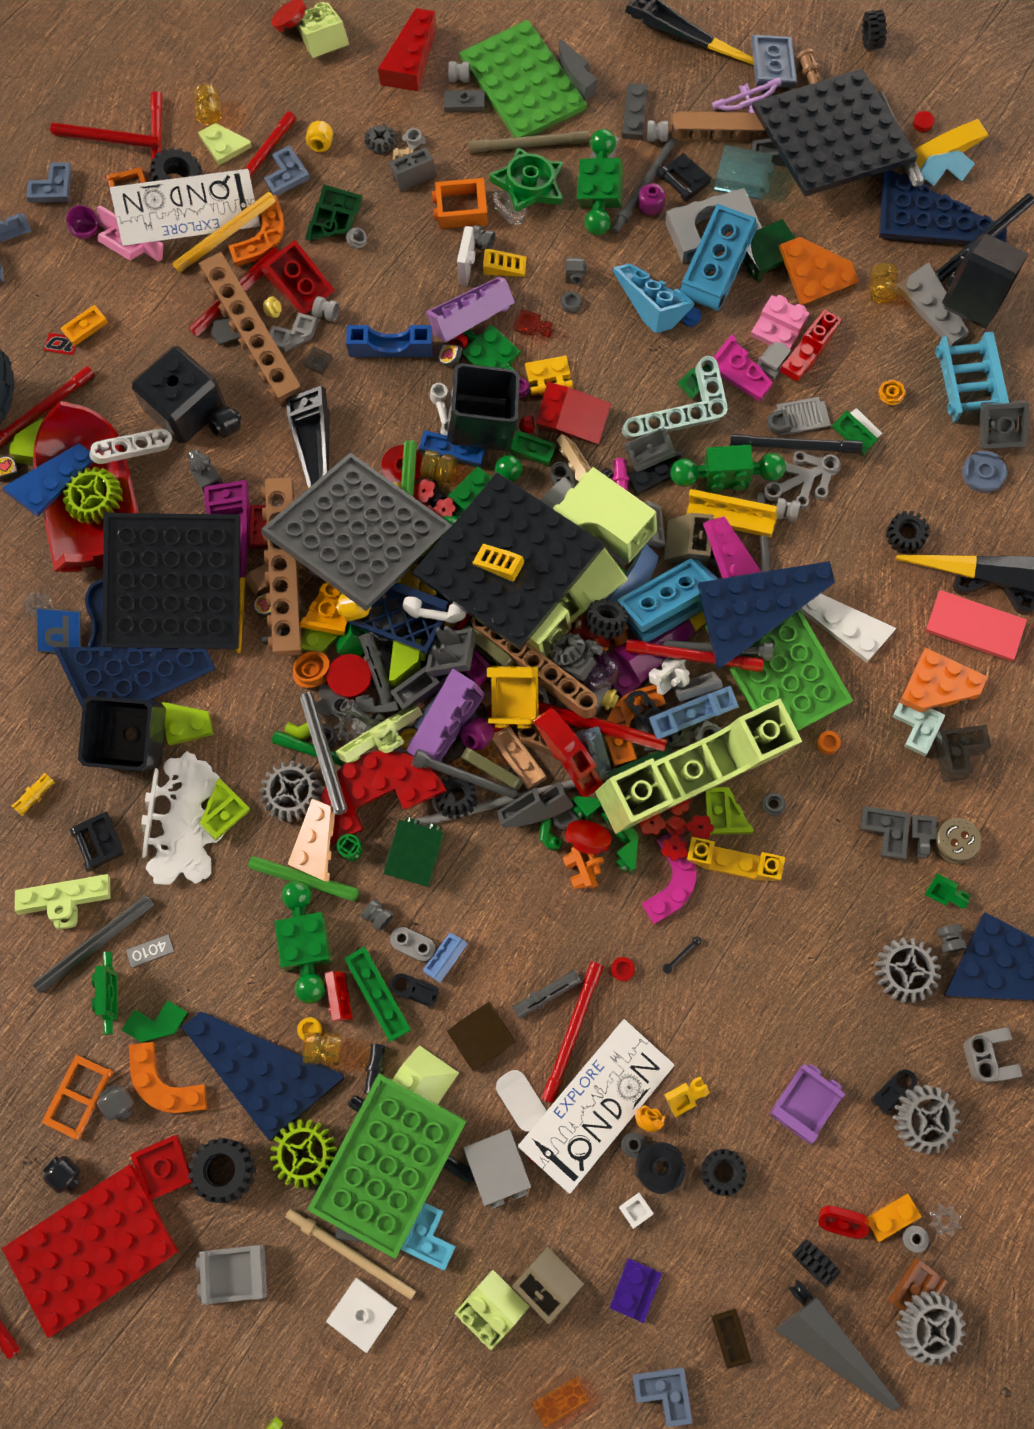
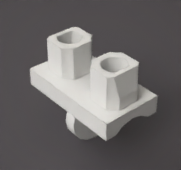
M666 658L662 663V670L654 668L649 672V681L657 685L658 694L664 695L675 686L683 688L689 684L690 673L685 668L686 660Z

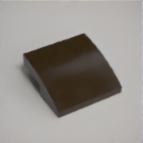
M490 1002L481 1006L447 1030L473 1072L516 1043Z

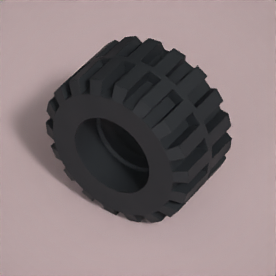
M170 147L168 151L162 149L161 153L157 152L155 158L151 161L149 182L171 179L167 176L168 174H178L182 177L203 175L202 166L200 163H197L198 159L195 156L192 157L189 151L183 152L181 148L174 150V147Z
M218 1138L216 1140H209L207 1144H202L199 1147V1152H194L192 1156L194 1161L189 1163V1168H192V1171L188 1173L189 1179H192L193 1183L191 1186L198 1191L196 1194L199 1197H204L209 1202L229 1203L240 1199L243 1193L249 1191V1185L253 1184L255 1180L252 1177L253 1173H256V1168L253 1167L255 1159L251 1157V1151L245 1148L244 1144L232 1139ZM221 1155L229 1156L235 1165L234 1177L225 1186L216 1185L210 1175L212 1163Z

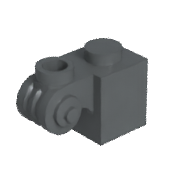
M193 450L188 454L191 466L189 470L203 493L205 486L223 484L209 457L205 454L203 455L199 450Z

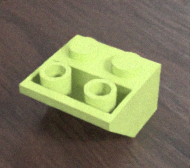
M492 1270L454 1314L482 1343L492 1350L530 1306Z

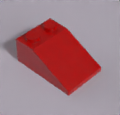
M296 240L292 241L264 263L260 269L272 285L301 314H307L312 310L314 301L318 296L327 298L335 291Z
M547 382L535 424L542 430L599 445L611 403L570 387Z

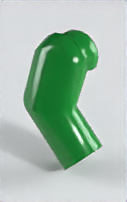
M543 820L540 825L539 840L547 849L556 851L562 846V840L551 832L552 820Z

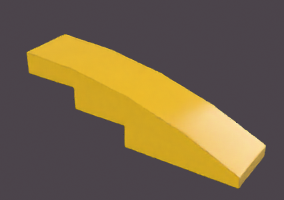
M976 119L916 148L915 152L918 155L916 163L920 169L931 155L961 151L963 153L989 135L980 121Z

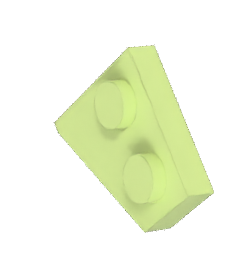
M216 123L198 132L200 139L218 165L252 148L250 140Z

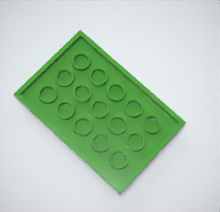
M528 19L459 52L462 62H470V74L481 90H484L485 96L514 138L534 136L587 109V103Z
M801 610L752 645L759 646V644H764V642L774 643L772 661H764L762 672L727 666L752 711L777 699H781L797 732L853 702ZM741 654L739 655L740 657H741V656H748V657L759 658V656H756V655H741Z
M379 1073L307 1210L396 1259L467 1120Z

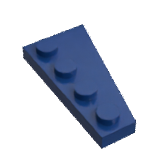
M79 443L2 487L3 492L38 517L67 489L66 483L72 482L71 476L76 478L78 471L84 473L86 467L89 468L94 463L90 458V451Z

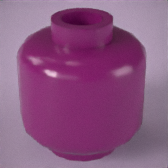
M647 184L639 192L638 207L646 215L653 216L659 214L665 205V192L657 184Z
M472 718L461 729L462 743L467 748L475 751L484 749L494 737L493 726L485 718Z

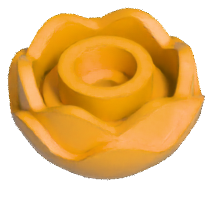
M889 380L882 383L878 395L884 404L894 406L903 401L906 390L900 382Z
M644 1105L636 1110V1122L641 1129L648 1132H656L665 1125V1116H662L658 1109H650Z

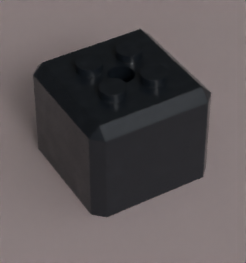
M988 234L979 236L970 249L967 248L964 255L960 257L955 267L957 269L946 285L949 289L942 301L944 309L987 329L1003 304L1028 257V253Z
M180 346L170 347L132 381L131 388L143 411L159 426L169 431L172 438L178 443H187L208 424L210 415L225 406V400L216 379ZM171 380H179L177 385L168 386Z
M463 363L455 366L449 397L447 440L452 445L508 450L512 445L518 420L520 375L512 369Z
M89 696L83 701L78 761L83 766L155 771V768L158 769L162 763L166 717L165 706L161 702ZM129 728H133L136 731V737L132 741H129L125 735Z

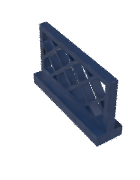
M396 582L380 597V600L372 605V608L383 605L384 614L373 617L370 609L369 615L371 619L364 622L357 620L348 621V623L429 654L437 638L436 628H442L445 621L437 620L436 624L427 626L423 617L408 619L402 604L404 598L416 597L422 601L421 608L448 612L450 604L446 600ZM397 600L400 607L388 612L385 603ZM402 612L405 621L393 625L390 616ZM387 618L390 627L382 630L378 629L375 622ZM422 619L425 628L412 632L410 624ZM407 625L410 634L398 637L395 630ZM427 633L428 640L425 646L417 644L415 637Z

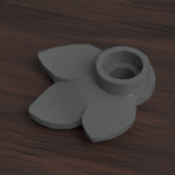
M327 683L320 685L319 694L321 700L316 702L318 713L323 716L334 715L339 719L347 718L338 709L346 699L352 700V698L337 696Z

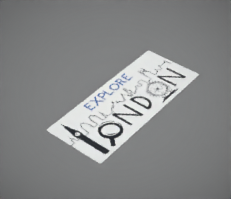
M248 169L110 187L123 246L210 234L255 202ZM256 216L240 229L259 227V217Z
M623 1019L520 1142L518 1147L570 1194L635 1115L636 1110L644 1104L670 1072L674 1064Z

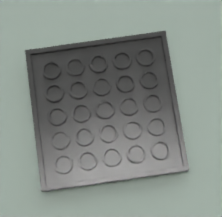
M350 452L262 528V535L367 611L438 543L452 525Z

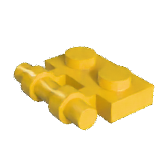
M567 356L525 363L529 385H538L530 387L531 396H543L546 388L545 383L556 381L555 384L573 389L572 380H563L570 378Z

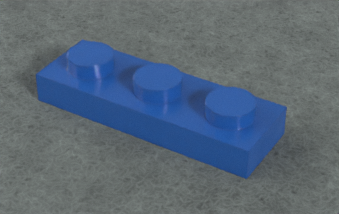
M424 430L418 448L422 454L480 468L486 452V448L452 445L447 440V435Z

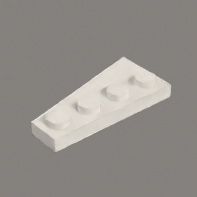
M820 594L800 609L804 615L866 663L896 630L893 626L823 594Z

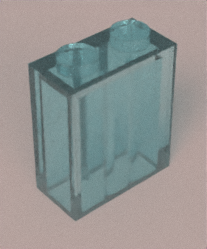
M724 145L714 191L726 194L732 190L745 188L750 199L762 201L764 192L768 193L771 180H767V178L772 176L775 163H771L773 154Z

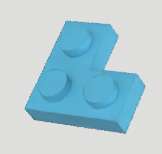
M424 1203L401 1250L445 1271L456 1246L434 1236L444 1211Z

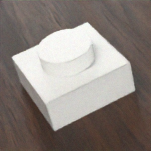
M637 1193L619 1206V1209L633 1229L653 1215V1212L640 1193Z

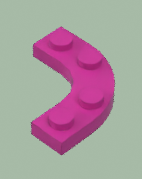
M669 833L656 841L661 850L664 847L663 841L665 839L670 840L671 835ZM666 857L672 869V879L669 885L662 892L641 904L653 925L678 911L691 896L696 882V864L687 861V857L684 859L678 858L677 861H672L670 857Z

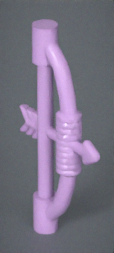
M780 77L751 90L748 83L745 86H739L741 94L725 100L720 99L712 102L713 109L736 111L750 108L749 113H755L752 109L753 102L771 96L776 88L782 85ZM770 89L760 97L756 96L750 99V95ZM746 97V100L738 105L726 106V104Z

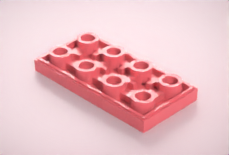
M939 590L925 632L1013 662L1027 619Z

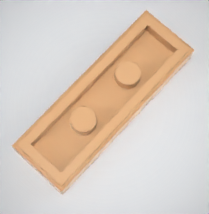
M511 727L496 733L494 732V737L491 741L517 777L524 781L523 785L528 791L547 779L545 773Z

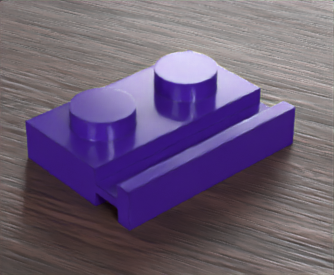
M628 1258L609 1308L644 1323L662 1273Z

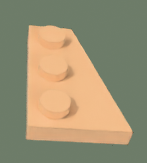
M311 800L288 865L323 881H329L330 873H327L328 860H331L332 851H329L330 838L333 836L335 817L332 806L319 800Z

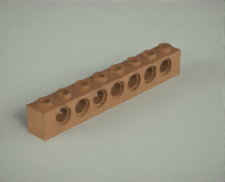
M219 252L199 262L202 270L199 272V275L204 284L208 283L211 288L208 290L214 301L218 299L220 302L218 307L224 317L228 316L230 319L228 324L234 334L238 333L240 336L238 341L242 349H247L250 353L248 358L252 366H257L260 370L258 375L262 383H267L270 387L268 392L272 400H277L282 407L286 404V398L302 393L301 386L222 252ZM228 295H233L231 298H225ZM239 311L243 312L240 315H236V313ZM248 328H253V330L249 332L245 331ZM257 345H263L261 348H255ZM266 362H273L271 365H265ZM278 378L283 379V381L279 383L274 382Z
M292 477L265 479V487H261L262 500H266V508H262L263 521H267V524L294 501ZM276 500L284 501L281 506H273ZM263 535L264 542H268V550H264L265 564H269V572H265L266 585H270V593H266L267 607H271V615H267L268 629L272 628V637H268L269 650H273L275 657L302 655L298 562L283 549L274 548L276 544ZM285 563L287 567L284 570L278 571L275 569L278 564ZM284 584L288 586L285 592L276 591L279 585ZM281 606L289 607L288 612L285 614H279L277 611ZM284 627L290 629L289 634L286 636L278 634L280 629Z

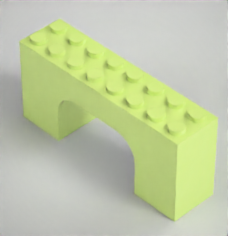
M594 467L581 476L579 483L574 489L568 490L565 499L560 504H556L553 507L555 511L604 542L608 549L628 563L631 562L657 532L656 511ZM558 604L529 639L528 643L547 657L551 653L550 647L555 645L554 640H560L562 635L564 636L572 629L569 611Z
M777 699L737 718L722 730L657 761H654L653 758L609 778L595 793L615 834L779 757L801 743L802 740L781 699Z

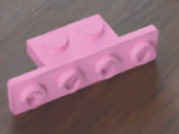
M102 206L97 207L98 225L105 229V231L98 234V241L128 260H132L142 253L158 262L162 260V242L154 241L123 246L116 214Z

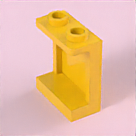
M488 667L487 677H491L492 717L488 718V723H495L497 728L509 727V724H517V728H531V724H534L533 720L538 717V667Z

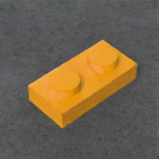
M93 305L60 329L75 347L105 326L108 321L99 309Z
M909 1194L901 1196L867 1216L869 1229L877 1242L884 1240L922 1217Z

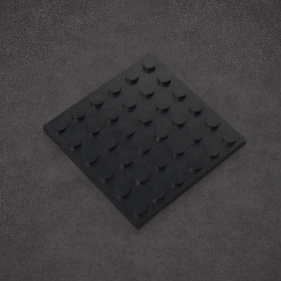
M863 68L754 101L752 105L753 111L804 197L916 162L918 157Z
M497 472L412 573L417 579L521 650L604 549L605 544ZM483 544L523 556L524 564L514 582L473 565V561ZM485 552L481 561H486L489 555L488 552ZM493 556L492 560L490 561L491 564L494 563L497 556ZM501 558L498 566L502 565L504 559ZM508 562L506 568L509 569L512 563Z
M104 513L102 647L239 649L241 516L239 514Z

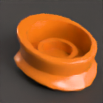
M309 651L300 655L293 665V679L295 683L302 688H312L327 682L326 675L330 663L328 657L320 651Z

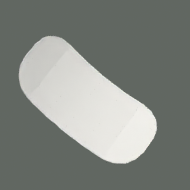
M512 1070L498 1079L496 1090L507 1109L522 1130L531 1131L546 1113L542 1102L522 1072Z

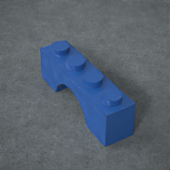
M347 325L346 346L349 357H433L434 337L432 325H410L406 331L398 334L380 333L373 330L369 325Z

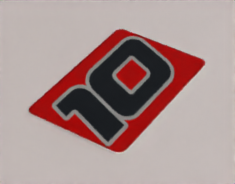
M49 333L43 350L73 355L76 346L74 347L65 335Z

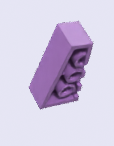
M499 276L426 311V315L430 325H432L435 336L447 342L480 322L489 319L494 314L508 310L509 306L515 302L506 279Z
M452 669L416 735L410 740L407 752L414 757L416 750L421 749L426 751L431 756L430 758L441 761L486 694L475 682Z

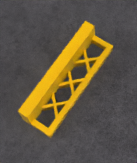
M690 489L689 506L686 514L714 515V519L725 516L733 530L772 538L777 520V506Z

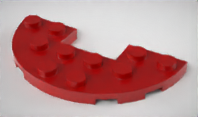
M373 751L360 755V759L352 763H346L336 772L347 810L345 814H335L330 846L336 844L339 838L345 834L355 835L364 831L356 809L396 791L402 808L406 811L446 792L447 789L444 783L431 768L418 769L411 766L413 756L398 751H391L389 753ZM325 786L320 796V801L332 806L327 787Z

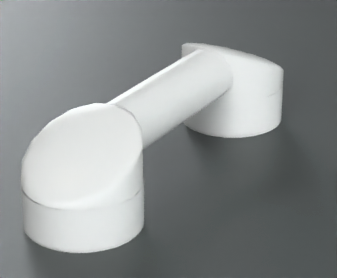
M435 383L431 387L430 399L437 406L442 422L441 434L447 435L448 413L444 402L448 389L442 383Z
M416 597L404 598L403 608L414 618L423 617L442 620L448 623H457L466 616V612L455 604L449 605L448 612L421 608L422 601Z

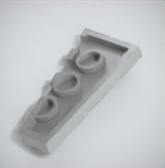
M929 262L897 284L895 289L941 338L947 336L949 346H954L968 335L969 331L961 317L944 309L942 301L946 291Z

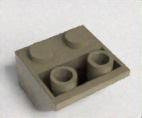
M689 513L669 519L664 562L683 563L691 558L692 560H699L705 566H708L711 545L703 523L713 520L714 515Z
M547 1247L516 1280L512 1287L550 1324L584 1283Z

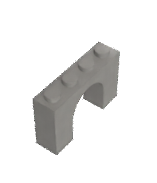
M745 188L732 190L719 196L715 195L709 199L699 202L695 201L689 205L675 207L667 211L665 224L682 264L692 261L701 241L696 226L702 220L711 218L717 203L755 217L756 223H758L757 230L762 228Z

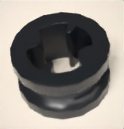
M796 1279L794 1281L795 1285L793 1287L789 1286L788 1290L804 1306L806 1305L805 1301L807 1299L811 1300L813 1296Z

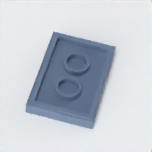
M752 35L751 44L756 86H762L767 84L768 81L780 77L782 85L778 87L795 88L797 79L792 38Z

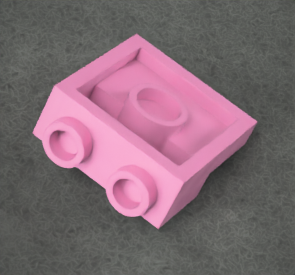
M771 295L750 336L767 345L774 344L775 341L783 343L791 350L807 323L809 312H807L803 305L796 304L794 306L788 303L784 296L778 295L775 297Z

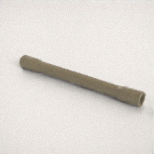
M589 130L506 139L468 141L469 153L561 144L589 143Z

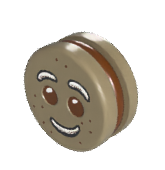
M953 818L943 823L937 830V839L934 842V847L937 854L946 862L962 864L972 859L980 850L982 843L981 834L978 828L969 820Z

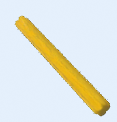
M267 192L175 260L173 262L174 268L179 273L184 271L276 202L274 196Z

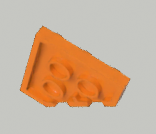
M802 237L779 245L800 305L859 282L851 261Z
M925 647L899 703L918 712H924L937 706L945 707L957 704L961 700L977 699L982 693L988 676Z

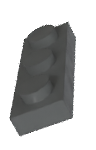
M628 83L622 129L623 139L642 140L648 85Z

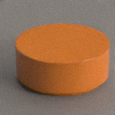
M825 731L817 739V748L826 755L836 753L841 745L839 735L833 731Z

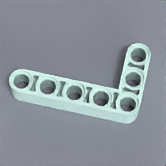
M705 356L698 362L695 368L702 402L631 417L623 425V436L628 440H634L662 427L666 429V432H671L720 420L726 414L728 408L716 359L711 356ZM702 364H709L711 372L703 371ZM708 384L714 385L716 393H709L706 386ZM713 405L718 406L721 409V414H714L711 407ZM691 410H697L700 413V419H693L690 415ZM677 415L680 422L673 424L669 416ZM651 419L656 420L659 427L657 429L651 428L648 421ZM629 424L636 425L638 433H630L627 426Z

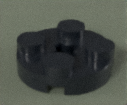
M652 1142L640 1151L636 1160L635 1176L647 1190L657 1194H665L677 1189L682 1184L686 1174V1165L678 1148L665 1142ZM663 1160V1166L666 1168V1171L660 1172L658 1175L655 1165Z

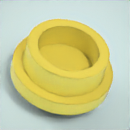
M272 296L263 302V309L268 317H279L282 309L279 300Z
M608 689L602 700L601 706H604L607 711L611 707L615 708L620 696L616 695V689Z

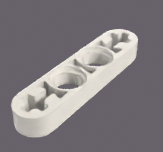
M155 429L97 441L91 446L89 455L95 463L104 464L164 451L169 448L172 436L165 429ZM158 437H161V439H163V440L165 439V442H162L161 440H157ZM143 440L146 442L147 447L140 448L135 442ZM122 444L126 447L127 451L119 452L116 450L115 445ZM100 450V452H104V455L101 456V454L96 453V451Z

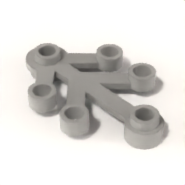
M801 450L796 451L793 456V462L796 465L785 461V472L797 476L781 484L774 481L769 482L764 489L766 499L776 501L780 498L781 493L803 483L801 493L796 498V501L804 500L806 503L800 504L799 509H806L809 504L808 496L814 478L822 475L820 486L815 489L814 497L819 501L825 500L828 495L827 488L830 478L836 475L841 468L840 460L831 454L819 458L808 455ZM801 456L803 460H798L796 457ZM808 463L817 467L807 469L800 467V465ZM830 464L833 468H828L826 465ZM774 491L776 495H770L769 492ZM818 491H823L825 495H819Z

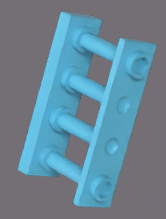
M993 331L985 332L981 341L977 344L949 346L947 336L942 337L939 345L936 346V357L940 358L949 401L948 414L952 415L953 423H958L962 413L965 411L981 410V402L1009 403ZM975 352L982 354V362L960 365L952 364L951 355ZM983 371L987 376L986 381L957 384L955 378L957 373ZM987 390L991 394V400L961 403L959 397L961 392Z

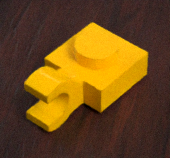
M697 1077L691 1082L690 1087L684 1083L664 1095L671 1112L676 1118L696 1107L695 1100L707 1096L710 1092L707 1085H704L702 1078Z

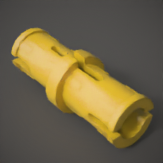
M44 773L31 787L25 789L26 792L11 807L23 816L36 801L39 802L42 799L41 796L55 782Z

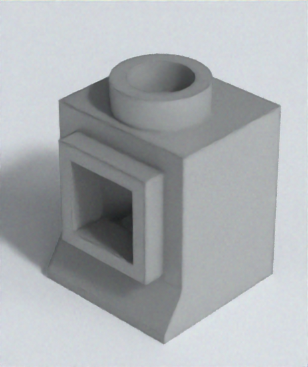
M775 341L759 357L758 365L767 376L775 379L780 373L781 366L790 356L791 350L785 344Z

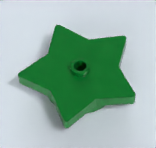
M517 148L508 166L490 173L489 181L509 193L515 212L536 202L562 204L563 197L556 180L562 171L563 162L548 161L540 155L527 153L521 148Z

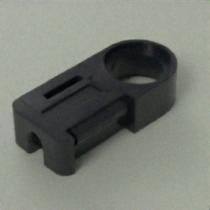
M403 973L395 975L390 984L392 991L396 995L407 1000L411 997L413 1001L425 1006L428 1005L429 1009L433 1008L439 994L437 987ZM400 978L406 979L409 983L408 988L403 992L397 991L395 988V983Z
M907 1069L896 1072L871 1097V1102L875 1106L877 1105L884 1115L890 1114L888 1109L891 1110L900 1101L899 1097H907L905 1091L914 1090V1087L917 1085L916 1075ZM901 1074H906L911 1078L909 1088H903L899 1085L898 1078Z

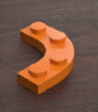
M274 195L276 202L261 213L263 225L260 232L249 240L229 245L235 267L260 260L272 248H276L279 245L284 234L285 224L276 195Z
M657 685L638 689L644 691L658 708L665 707L666 703L663 695L657 693ZM630 693L617 701L607 721L630 727V724L636 718L626 705V698ZM634 696L635 701L633 702V704L635 706L640 705L644 709L640 711L641 714L645 710L650 708L649 706L643 707L640 704V701L642 700L640 696ZM605 735L614 768L637 760L631 742Z
M148 1042L129 1045L131 1079L137 1093L147 1104L169 1113L207 1110L206 1085L180 1088L168 1086L158 1075L155 1043Z

